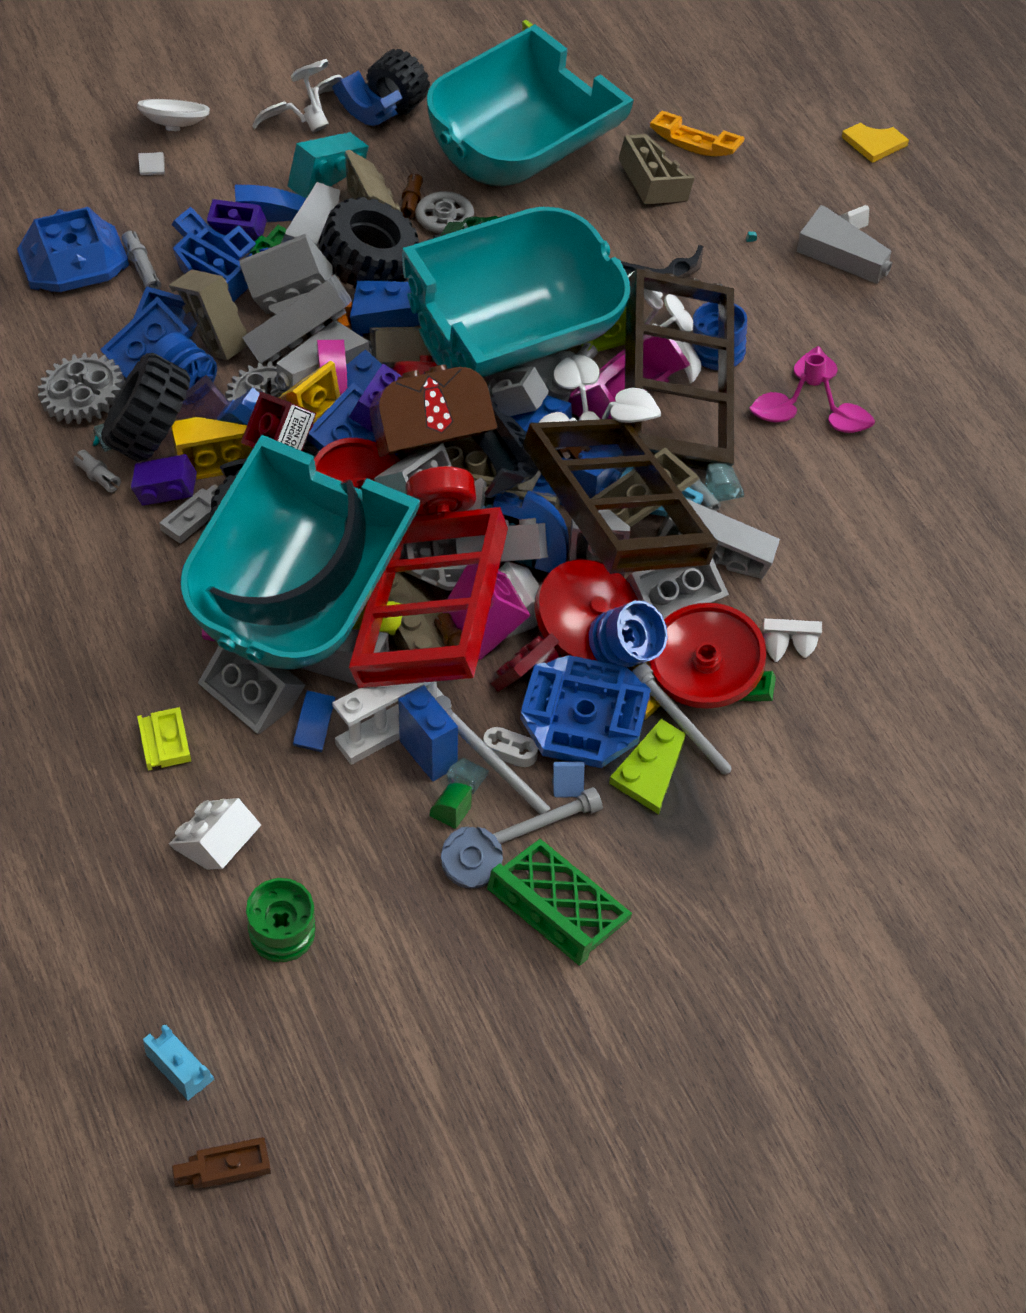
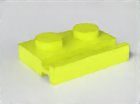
M180 707L153 712L151 716L143 718L142 715L137 716L148 771L153 770L152 767L161 765V768L191 762Z

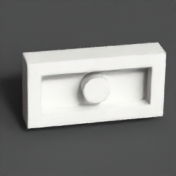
M764 618L761 625V633L770 657L774 662H778L784 655L790 638L793 639V644L798 653L803 658H807L817 646L818 639L822 633V622Z

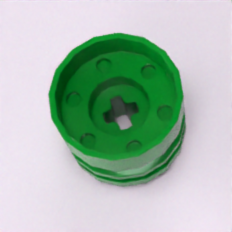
M275 878L264 881L253 890L247 900L246 917L250 942L255 951L260 956L273 962H288L298 959L305 954L314 942L316 930L315 909L311 893L303 884L287 878Z

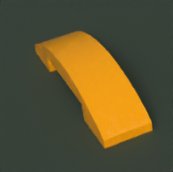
M662 110L650 122V127L667 141L690 152L706 156L731 155L740 147L745 138L724 130L719 136H715L682 125L681 116Z

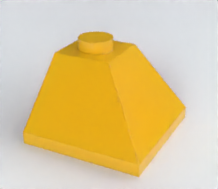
M330 360L296 383L279 398L315 412L314 424L340 397L335 363Z

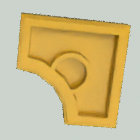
M858 123L842 132V138L872 163L907 147L909 139L894 127L874 129Z

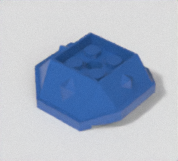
M89 207L68 212L58 209L54 215L34 219L17 248L30 289L35 290L42 288L48 291L63 292L109 281L121 269L124 270L129 266L127 255L115 226L101 219Z
M568 655L548 663L543 662L534 665L522 705L520 719L542 756L570 762H584V765L603 768L638 744L651 689L645 683H641L638 677L627 667Z

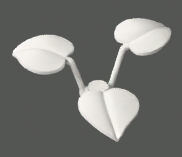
M320 60L299 68L291 75V79L293 82L304 79L308 91L307 95L310 97L312 104L304 108V115L292 103L286 104V102H281L270 106L257 115L253 123L254 130L265 119L288 109L293 110L300 117L302 123L307 121L312 132L324 129L329 123L321 108L319 94L333 91L332 86L342 80V76H332L311 89L308 80L309 76L325 69L329 64L328 60Z
M644 289V299L653 308V311L644 323L649 324L663 307L661 299L663 293ZM668 294L664 298V302L672 317L659 326L667 327L676 321L681 331L691 332L693 330L692 317L684 310V306L676 296ZM643 334V340L651 337ZM675 341L690 363L684 369L691 384L701 371L700 359L689 343Z
M573 355L563 359L554 370V380L558 386L564 389L580 388L583 414L578 421L599 420V417L594 412L588 411L584 386L598 382L599 368L591 358L583 355ZM628 388L616 394V402L608 404L602 419H607L611 413V417L619 422H640L660 417L661 411L647 391L640 388ZM555 412L544 416L539 423L577 420L575 418L569 419L562 412Z

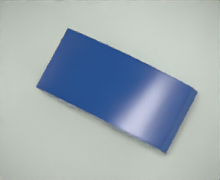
M306 691L293 746L318 752L323 751L333 711L332 702L335 701L336 697Z

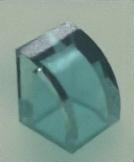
M723 463L709 464L707 466L705 484L719 502L744 497V490L735 470L731 466Z

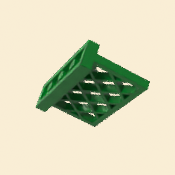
M538 839L503 866L499 863L491 870L487 889L579 966L588 960L592 950L631 919L632 912L542 839ZM540 851L549 859V863L532 862V856ZM513 870H528V879H519L511 872ZM533 871L549 872L550 880H533ZM555 872L567 873L571 877L572 882L555 881ZM534 888L551 889V898L540 897L534 892ZM556 889L572 890L573 899H557ZM578 891H589L595 896V901L578 900ZM557 907L574 908V917L563 916L557 911ZM579 908L596 909V919L580 918ZM601 910H612L619 917L615 920L602 919ZM580 926L597 927L598 934L591 939L581 930Z

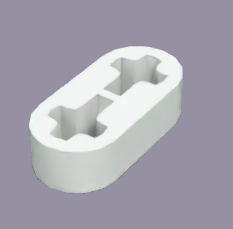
M492 727L484 733L483 742L502 761L519 767H529L536 762L538 748L533 739L500 727ZM497 739L502 741L498 742L497 745L492 744V742H495ZM524 749L529 750V752H526L524 755L519 754V752H523Z

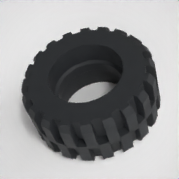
M358 197L356 200L350 198L335 205L328 215L318 242V249L332 265V275L338 276L342 283H348L354 289H356L357 281L405 282L407 278H404L402 250L405 247L420 243L416 229L412 228V222L408 218L405 219L401 211L398 209L394 210L391 208L392 205L388 203L382 204L378 202L379 200L373 198L371 200H366L365 197Z
M155 353L143 355L127 376L108 412L107 419L103 425L104 428L101 432V439L104 444L137 462L147 461L154 454V451L159 448L175 422L177 414L180 412L190 385V377L187 371Z

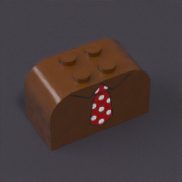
M439 365L429 368V371H425L422 375L419 374V370L402 374L403 376L398 377L396 381L378 392L370 406V420L379 457L483 435L497 429L488 386L479 373L466 367L447 369L446 365Z

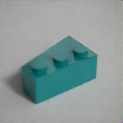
M351 132L296 143L287 186L304 198L308 197L317 182L332 186L346 178L345 151L351 150L366 159L369 146Z

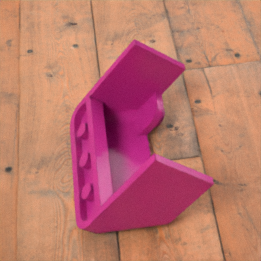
M655 336L643 340V378L669 382L667 377L690 365L675 340ZM625 349L599 369L598 382L592 385H584L588 411L594 412L599 419H602L608 404L616 402V394L625 389ZM577 387L571 392L568 402L571 403L572 413L580 418L583 414L580 388ZM611 413L609 414L607 419H613L611 417Z

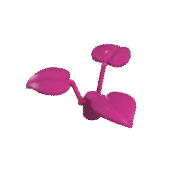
M820 346L810 350L795 364L794 374L800 381L791 399L782 393L769 392L759 396L749 406L750 411L763 420L784 422L792 419L797 414V408L793 404L797 401L804 382L806 381L809 385L813 386L824 382L830 409L834 412L829 415L828 421L834 429L844 433H853L875 425L874 418L858 405L843 403L838 408L835 406L828 380L836 376L838 368L835 362L822 351Z

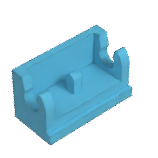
M163 1025L161 1027L163 1032L159 1038L155 1039L151 1034L143 1038L146 1056L179 1092L189 1100L210 1084L214 1077L207 1067L202 1065L172 1033V1030L167 1025Z

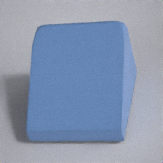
M554 762L552 779L554 797L564 798L581 795V792L584 791V762Z

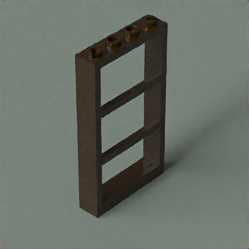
M637 268L629 277L630 294L626 304L625 389L640 388L718 403V447L642 434V421L630 424L653 455L667 448L689 468L723 474L734 464V288L722 286L720 283L710 284L701 282L696 278H681L672 273L662 274L652 272L647 268H644V270ZM644 289L718 304V338L643 323ZM643 334L718 349V392L643 378Z
M615 419L529 423L523 443L524 449L609 574L710 565L718 541L630 423L619 422ZM617 444L625 456L563 460L555 448ZM634 467L654 495L590 499L571 471ZM662 506L683 535L618 540L598 510Z

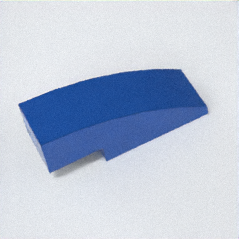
M235 185V202L260 205L267 222L292 221L306 198L298 194L273 187Z

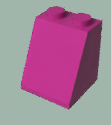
M470 564L465 567L448 599L471 597L478 564ZM499 570L478 659L480 660L531 616L508 576ZM467 610L446 612L451 614L457 628L463 630Z

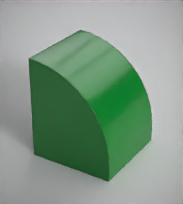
M450 783L447 785L431 807L430 817L456 829L471 809L472 787L462 783Z

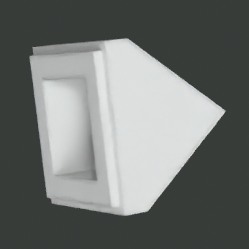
M163 152L138 153L140 175L165 174Z
M864 205L844 213L840 217L858 229L868 226L869 207Z

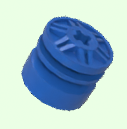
M708 302L696 309L693 315V333L718 338V304ZM735 303L734 367L742 362L746 355L747 314L742 307ZM692 344L701 365L705 368L718 370V349Z
M175 332L164 336L149 352L155 353L187 371L190 377V385L186 392V398L183 401L185 404L201 398L210 389L217 374V363L182 333Z
M632 601L598 615L591 623L589 630V645L594 657L600 662L627 668L659 657L665 649L668 639L667 626L662 614L653 605L645 601Z

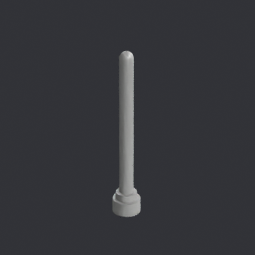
M646 663L637 666L632 672L641 683H645L651 689L650 694L715 767L722 774H729L731 772V765L658 686L653 676V670Z
M591 787L582 791L581 795L577 796L576 801L496 832L493 835L502 844L582 811L583 813L588 812L592 814L603 809L602 801L597 790Z

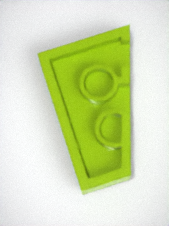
M661 719L610 776L609 784L659 815L670 779L685 741L686 733Z

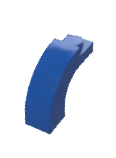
M359 70L332 86L333 91L345 109L360 122L370 126L378 125L396 115L395 109L397 106L395 103L402 99L398 90L384 98L377 96L368 87Z
M192 207L178 216L171 224L183 237L190 232L238 261L256 245L239 225L227 235L216 232Z
M529 490L524 500L519 499L518 495L510 492H504L496 496L492 508L500 507L504 515L518 519L536 518V524L545 523L548 557L537 559L535 569L550 573L557 566L567 562L570 545L568 529L563 517L553 504L544 497Z

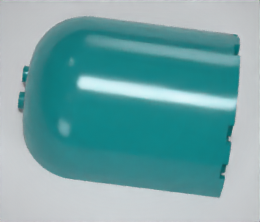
M534 24L436 79L428 91L427 109L434 136L444 154L455 167L480 183L491 186H509L533 177L620 125L629 116L634 100L601 74L593 79L592 88L566 68L568 49Z
M535 207L417 243L402 250L404 278H408L411 290L407 294L412 313H418L421 326L418 330L432 358L438 366L446 365L447 369L455 367L470 368L479 373L483 378L587 343L602 336L618 321L626 307L630 294V282L627 273L618 258H609L610 246L608 242L603 240L594 226L586 219L561 208Z
M261 435L184 564L181 575V591L185 604L197 624L221 648L249 661L278 669L305 668L322 662L334 654L349 636L420 506V500L366 478L361 487L362 490L354 487L363 504L365 513V546L359 567L344 592L335 601L329 602L326 608L319 613L290 624L268 626L234 619L219 609L205 591L208 587L212 586L238 596L267 597L282 594L303 585L317 575L336 552L345 531V520L348 516V496L339 485L342 483L341 481L317 472L314 456Z

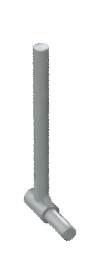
M441 695L436 698L437 702L458 726V734L540 815L551 809L450 708L451 701L447 696Z

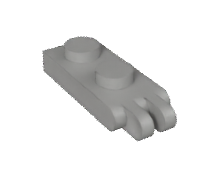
M212 485L207 490L204 488L200 489L193 497H190L159 523L160 530L181 544L212 518L211 500L218 486Z

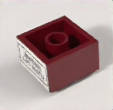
M260 391L241 443L254 448L260 436L264 435L303 451L309 431L313 427L316 413Z

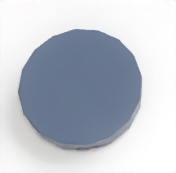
M469 826L461 827L449 835L443 844L440 857L442 869L448 879L458 886L469 889L487 885L491 870L499 863L502 864L503 860L502 847L495 835L485 828Z

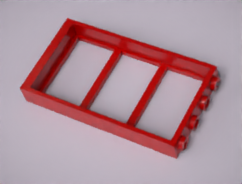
M500 507L450 512L447 516L431 514L415 516L366 605L349 665L358 688L474 678L508 531ZM485 535L482 551L399 560L403 545L406 543ZM478 564L471 597L387 605L396 572ZM467 610L459 645L374 653L383 618Z

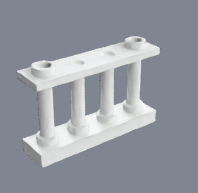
M437 681L359 688L332 702L335 710L349 726L348 731L335 737V745L352 765L399 740V704L386 710V707L423 685L436 699L438 696L443 695L437 687ZM374 714L373 718L361 723V720Z

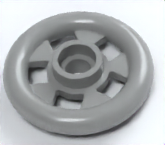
M441 191L429 194L416 207L418 222L425 229L439 234L443 232L447 224H439L437 221L441 223L463 222L465 218L474 217V209L470 201L454 192ZM456 203L461 207L456 209L454 204ZM425 212H433V216H426ZM457 216L462 217L459 221L455 220Z

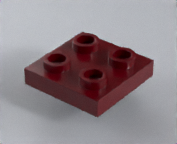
M552 633L543 639L537 636L529 644L527 643L514 654L515 657L507 661L495 672L498 677L490 684L499 692L522 677L527 671L532 675L534 665L543 662L548 663L559 658L558 652L554 648L559 643L558 639Z

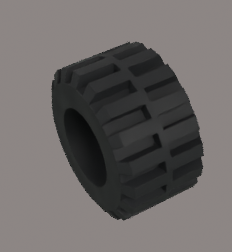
M391 49L386 52L367 71V85L377 96L384 98L396 90L400 92L402 99L395 103L397 106L395 110L398 116L411 112L428 95L430 81L427 79L429 76L424 71V66L418 62L415 56L412 57L409 52H403L402 49Z

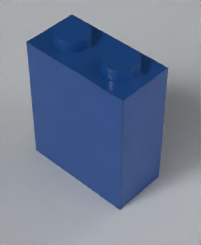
M424 685L399 698V741L433 782L457 769L458 726Z

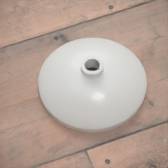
M171 99L141 100L138 102L137 107L143 115L155 123L166 126V130L180 131V127L194 125L205 119L210 112V108L203 104Z

